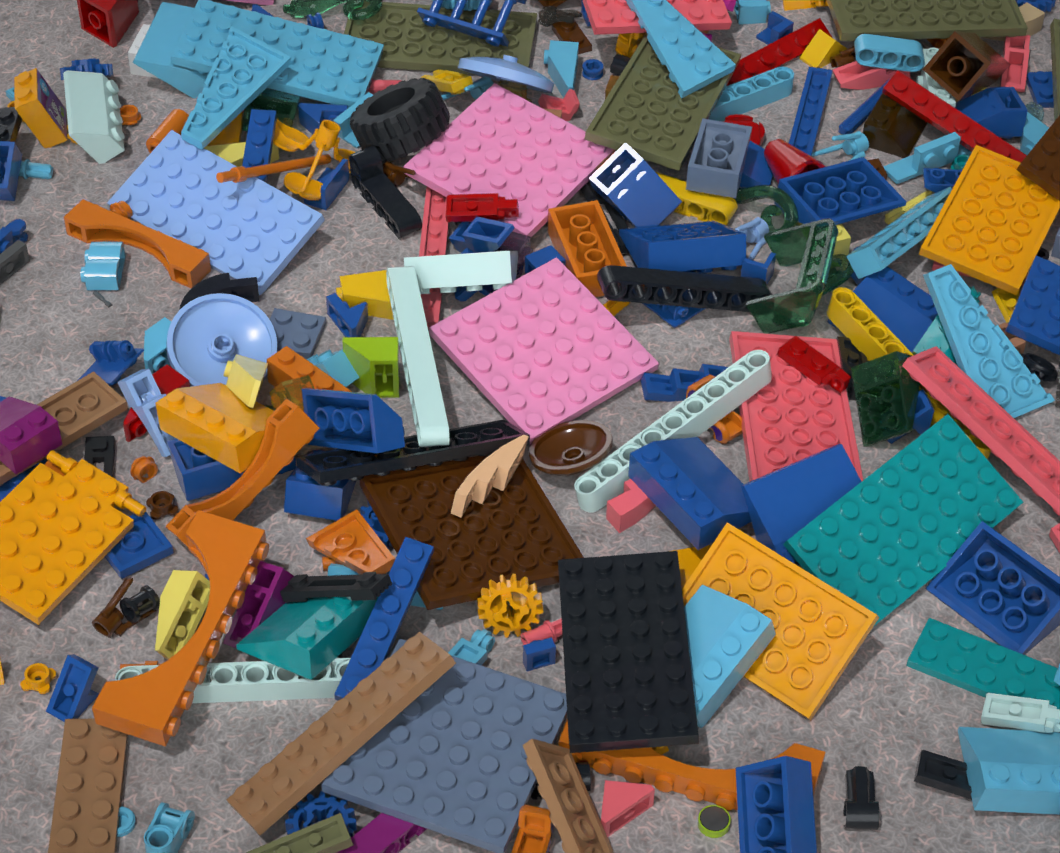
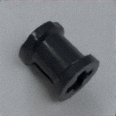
M148 585L141 587L140 592L131 598L120 600V609L125 618L131 623L138 622L140 616L150 610L156 611L160 606V599L157 593Z

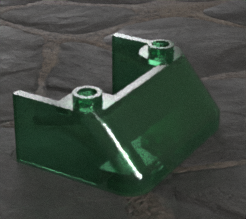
M826 218L764 235L769 248L773 253H776V259L780 266L787 267L801 263V268L794 290L746 302V306L763 333L771 334L792 328L804 327L811 323L826 287L837 240L838 228L832 219Z

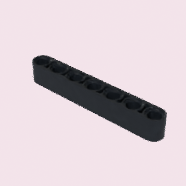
M615 265L605 266L597 274V280L604 296L612 301L754 313L767 312L775 304L774 296L767 283L760 278Z

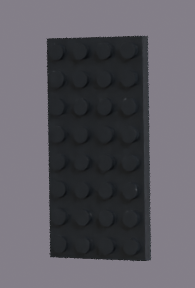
M667 551L558 560L570 753L699 744L678 552Z

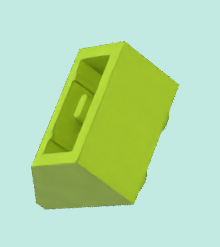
M343 337V352L359 376L352 384L364 393L376 394L380 398H399L398 337Z

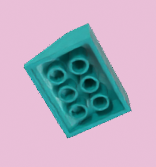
M351 597L308 598L307 602H286L236 644L237 650L312 680L361 636L377 599L352 601Z

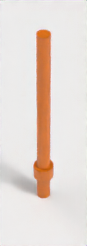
M329 154L321 155L317 166L331 163V156ZM316 156L248 168L243 166L233 167L230 171L217 173L216 179L219 183L229 181L238 183L244 182L247 178L308 168L312 167Z

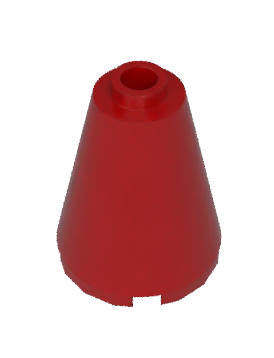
M782 139L769 142L764 150V157L777 183L782 178L826 167L821 161Z

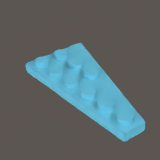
M626 0L631 11L637 14L640 27L645 28L648 34L647 39L661 64L665 65L669 70V78L672 83L675 82L677 84L681 99L734 72L736 64L667 0Z
M231 26L227 40H224L221 46L219 57L215 59L204 82L203 91L197 97L195 108L190 112L181 131L182 140L203 150L291 65V56Z
M951 264L923 275L956 363L962 371L1013 418L1055 401L1050 393H1046L1039 384L1040 379L1037 375L1031 373L1023 363L1024 358L1000 327L994 325L987 316L988 312L984 306H979L970 294L971 289Z

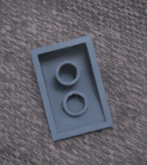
M703 118L688 164L686 190L736 198L741 183L752 127Z

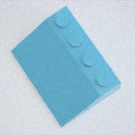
M162 2L132 63L186 95L197 99L199 93L203 91L204 82L209 73L170 64L171 55L194 8Z
M701 585L684 607L697 725L699 728H702L710 720L776 635L770 618L747 603L705 585Z
M958 728L963 759L967 763L966 774L969 786L972 789L971 798L974 810L1060 815V732L1043 733L1028 730Z

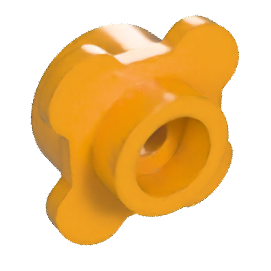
M42 663L28 666L24 672L25 679L20 683L21 689L24 691L35 690L40 694L48 693L51 680L56 677V671Z

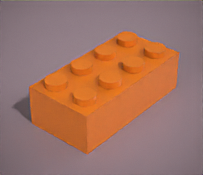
M598 200L548 209V234L554 248L566 260L565 266L595 297L604 296L597 280L599 270L608 265L626 267L627 265Z

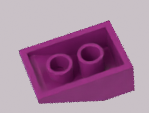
M10 396L0 402V461L15 474L20 473L46 456L51 450H55L62 445L58 421L41 406Z

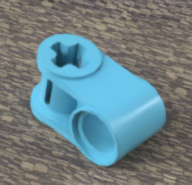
M160 803L151 824L144 834L146 853H178L184 839L187 838L194 824V811L186 810L183 812L169 808L167 803Z

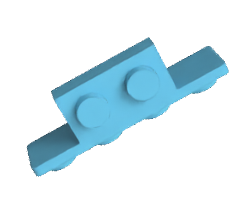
M956 132L915 147L913 155L884 166V169L892 181L900 184L922 175L923 168H939L952 163L958 155L969 156L972 152L960 144L961 137Z

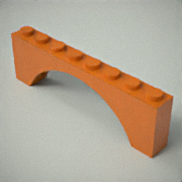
M201 510L197 511L186 532L188 549L202 564L210 581L209 602L201 624L187 644L158 667L131 678L105 682L92 706L96 724L165 747L170 737L176 736L184 710H189L194 699L193 692L197 684L201 685L207 673V665L210 659H214L217 656L220 647L219 641L223 633L227 634L231 628L233 613L236 609L241 608L245 598V590L248 584L252 585L255 581L257 566L260 560L264 561L269 552L265 530Z
M567 719L559 739V746L569 749ZM794 743L774 758L789 756L811 762L814 798L823 768L825 751ZM650 747L571 753L575 763L588 762L589 766L600 774L612 773L624 777L631 783L643 782L655 786L656 789L662 792L674 791L684 794L692 801L704 800L715 803L726 810H738L736 768L710 769L696 767L668 758Z

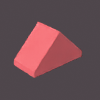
M605 780L601 824L607 837L653 806L655 789L651 785Z

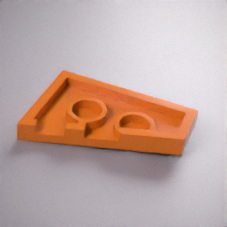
M357 509L306 538L310 547L360 575L365 572L386 574L391 570L395 561V557Z

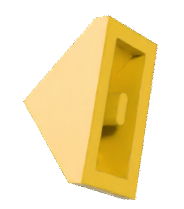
M819 29L800 56V60L810 67L822 68L830 64L832 56L838 55L840 51L847 50L848 48Z

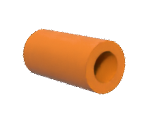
M174 109L146 141L149 153L158 146L171 130L181 135V131L189 116L185 111Z

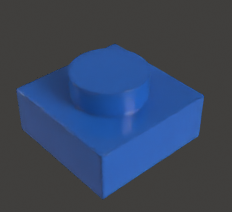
M552 637L544 640H535L523 645V665L527 672L555 664L556 645Z

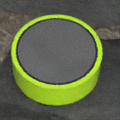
M709 805L700 811L698 815V828L702 834L710 838H719L729 831L731 817L725 808L718 805Z

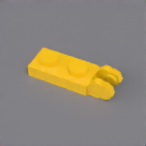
M438 69L433 71V76H421V78L434 82L440 92H450L452 95L465 92L464 88L473 84L471 75Z

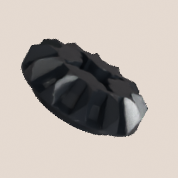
M1032 353L1020 354L1024 358L1023 363L1029 371L1035 373L1039 379L1044 382H1054L1058 377L1059 373L1055 366L1046 359Z

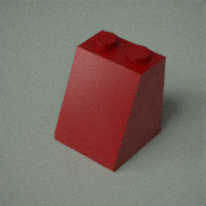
M77 0L81 29L113 48L118 45L139 13L138 0Z

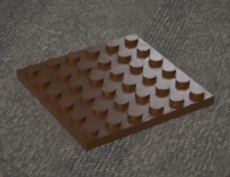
M473 456L465 461H445L438 466H417L415 470L411 471L394 470L384 476L366 475L360 480L359 485L397 554L405 537L434 546V553L417 589L427 610L475 601L481 597L482 588L489 589V580H493L496 583L500 582V575H504L506 580H510L512 574H516L517 581L527 577L528 584L535 583L537 588L559 583L558 560L584 558L524 459L521 460L504 491L493 487L483 504L472 500L462 517L451 514L455 493L467 476L488 456Z

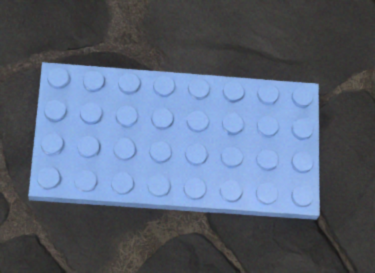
M171 130L107 202L109 208L115 202H126L133 212L131 220L209 253L211 267L222 274L229 273L230 279L257 277L260 296L325 221L323 214L257 177L247 178L246 181L238 183L233 181L219 183L216 179L217 173L230 171L231 168L237 166L205 148L201 150L182 140L180 134Z

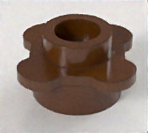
M158 491L148 498L146 505L151 509L150 517L158 520L162 516L176 515L179 509L178 506L174 505V495L167 491Z

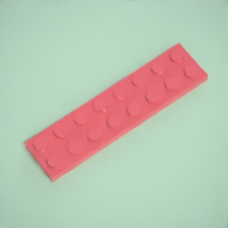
M937 346L907 358L902 367L909 372L910 377L921 383L929 391L931 397L940 401L954 418L960 420L974 437L987 445L994 456L1003 460L1011 468L1014 475L1022 478L1032 488V491L1052 506L1053 511L1060 516V461Z

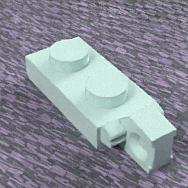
M988 693L984 702L981 724L1043 733L1060 732V709L1050 705L1048 700Z

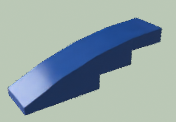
M702 364L699 371L673 368L670 376L644 373L641 378L644 400L684 401L688 386L709 374L716 377L728 367Z

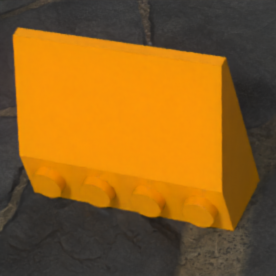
M222 383L176 388L155 403L160 430L238 473L245 471L252 463L264 436L266 419L274 412V410L257 401L253 408L248 407Z

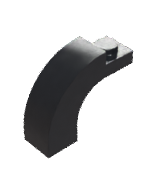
M229 273L209 277L196 284L187 292L181 302L180 309L198 297L217 293L236 295L250 302H259L257 277L230 280Z

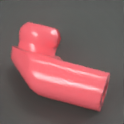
M372 79L368 92L374 95V93L382 91L392 84H398L402 80Z

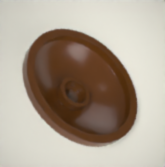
M575 420L558 424L534 439L529 448L530 461L536 469L550 475L566 476L587 471L604 460L612 449V433L604 424L592 420Z

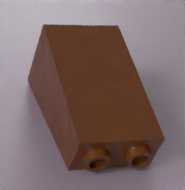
M954 31L922 70L954 98L962 101L994 84L1010 66V63L977 34Z

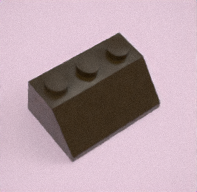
M882 93L864 123L863 134H865L869 141V148L906 158L910 156L928 122Z

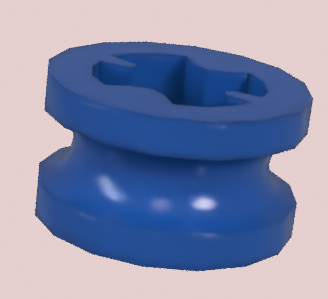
M319 12L315 13V16L308 14L307 25L324 29L321 14Z
M596 59L586 60L582 64V76L588 80L602 78L603 63Z

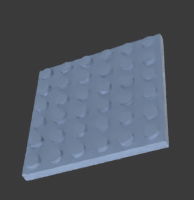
M398 640L390 657L405 644L406 640ZM452 656L456 664L326 777L322 783V792L495 853H505L518 825L520 808L528 803L537 784L535 774L526 762L527 755L522 745L531 739L555 744L567 718L566 694Z

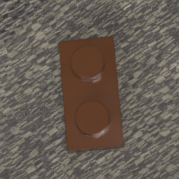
M574 18L552 24V30L559 41L579 42L578 54L592 51V44Z

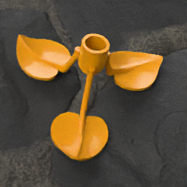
M277 119L273 143L276 146L289 152H295L298 148L304 151L315 140L316 146L319 148L307 177L297 172H290L285 175L284 185L288 190L299 194L307 200L321 199L320 189L323 184L313 180L312 177L322 152L329 151L330 148L334 147V159L340 163L344 158L349 163V156L356 152L338 149L340 141L338 135L341 128L337 123L331 120H323L319 129H315L314 134L308 138L304 133L283 124Z

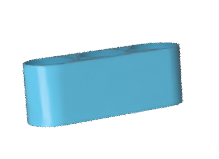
M872 34L859 35L854 41L855 56L860 65L907 72H917L925 65L923 47L918 41Z

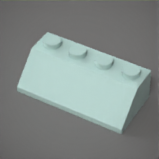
M65 71L63 76L69 136L99 164L105 163L125 151L123 140L125 136L122 131L123 120L120 114L121 104L118 97L119 88L113 80H109L102 73Z
M518 251L404 258V267H415L420 294H430V288H440V293L456 292V287L466 286V291L483 290L482 285L493 284V290L513 283L517 275Z

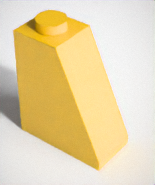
M386 270L339 276L340 287L335 288L336 294L342 302H347L349 308L367 302L368 316L394 320L387 288Z

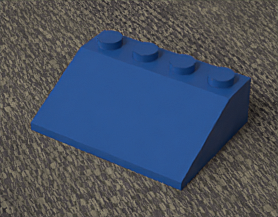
M864 157L779 179L774 204L788 219L818 229H824L906 206L907 201Z
M716 221L619 229V235L638 268L682 272L697 270L700 273H709L713 271V268L719 267L722 270H736L737 266L742 265L743 260L746 258V233Z
M888 266L881 271L866 276L853 291L911 353L938 315L931 295ZM828 319L827 322H828L829 324H831L832 326H834L836 329H838V328L834 325V323H833L830 319Z
M698 437L653 441L630 453L628 476L697 550L713 543L727 522L737 529L751 522L741 487L743 483Z
M837 444L741 485L756 540L797 566L800 565L783 544L857 486L861 480L843 445Z
M983 521L946 563V567L925 588L1000 646L1023 655L1028 653L1060 625V577Z

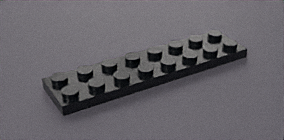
M498 420L449 429V445L419 447L417 435L404 437L405 447L381 453L334 449L296 456L297 468L320 485L329 486L336 484L338 480L357 481L363 479L365 475L384 476L390 474V471L398 469L411 471L415 470L417 466L425 464L438 466L447 460L465 461L469 459V456H489L503 445L522 435L529 437L526 445L529 446L530 434L505 420Z

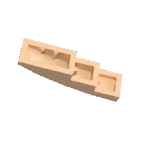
M522 435L503 445L485 458L467 476L456 491L451 514L462 517L472 500L483 504L493 487L504 491L523 459L529 437Z

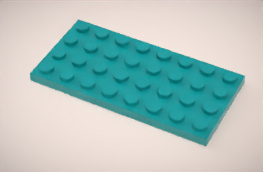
M947 414L789 538L783 545L805 571L877 614L879 619L875 623L876 625L946 567V563L982 521L993 528L1024 502L951 416Z

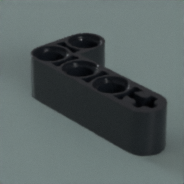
M372 145L349 156V163L354 188H358L362 192L360 195L366 202L374 206L372 209L380 218L383 217L387 221L385 224L397 238L400 239L422 229V220L416 209L383 173L382 158L377 148Z

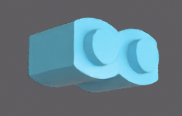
M91 242L89 249L85 250L86 265L81 267L80 273L81 282H85L87 290L120 289L126 259L124 243Z

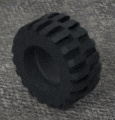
M413 78L409 81L404 80L398 84H392L364 100V103L358 105L356 111L351 114L350 127L362 150L373 145L379 151L382 162L385 160L393 161L396 158H403L412 152L419 151L420 148L428 146L434 139L440 137L441 132H444L447 129V125H449L450 113L434 82L425 78Z

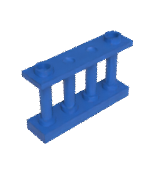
M433 0L430 10L418 8L417 13L421 17L422 22L430 27L438 25L484 39L488 44L496 47L499 44L508 47L509 41L504 33H502L513 5L517 4V2L525 4L527 0H505L493 30L481 27L491 0L480 1L472 23L459 20L467 0H457L450 17L439 14L444 0Z

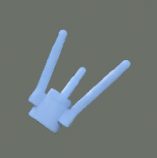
M756 217L754 220L735 228V230L746 233V241L748 243H757L747 258L753 260L761 247L768 242L765 237L769 233L768 224L760 217Z

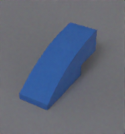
M476 216L473 221L461 222L449 237V240L459 252L466 248L475 253L493 252L503 244L515 227L513 224Z

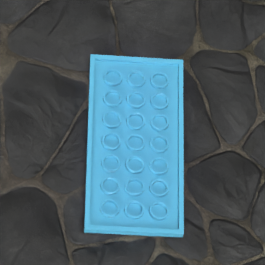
M198 0L171 55L170 64L209 73L215 59L219 57L224 40H227L230 27L233 26L291 56V65L267 88L333 105H348L349 108L367 94L382 56L384 44L211 0Z

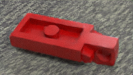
M498 193L447 195L446 221L469 222L473 221L476 216L495 221L519 217L518 199H505V197L499 196Z
M796 335L779 347L778 357L819 386L822 383L828 384L839 393L847 389L851 377L840 366Z

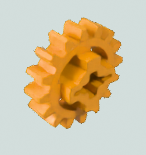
M512 574L510 580H506L504 575H500V582L496 583L493 580H489V589H481V597L477 598L479 619H483L485 628L492 626L494 635L498 634L501 630L504 631V636L508 638L510 632L514 631L517 637H519L521 629L532 630L531 622L539 624V614H543L542 594L538 592L535 583L528 584L527 577L517 581L516 574Z

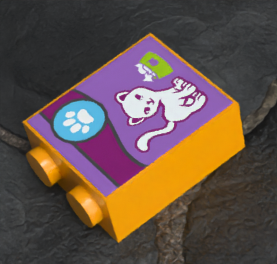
M38 69L24 71L14 77L15 110L44 148H51L67 141L66 108Z

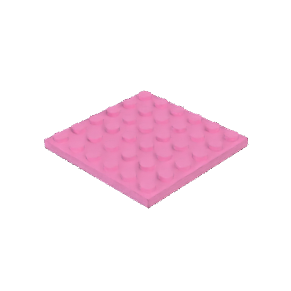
M494 83L447 126V129L441 132L440 137L434 139L431 144L425 146L407 162L404 168L416 172L415 175H406L445 197L453 194L498 193L499 196L505 197V199H518L519 217L505 218L498 221L513 224L515 228L511 234L527 242L548 222V209L564 206L616 150L584 140L586 131Z
M557 257L514 280L513 283L503 286L429 327V335L509 423L530 434V445L535 438L558 424L574 420L641 380L644 373L655 372L659 366L658 361Z

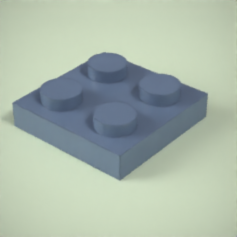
M274 308L270 317L277 337V352L288 346L305 359L313 356L326 325V317Z

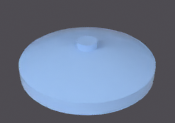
M504 55L503 59L490 57L460 58L458 69L540 92L552 93L555 84L539 72L517 63L518 58Z
M217 293L198 297L178 311L168 330L166 350L171 367L190 381V387L214 383L226 385L228 377L223 375L228 360L233 361L235 355L238 354L267 363V359L277 353V337L271 321L258 306L236 295ZM267 369L264 376V380L268 377Z

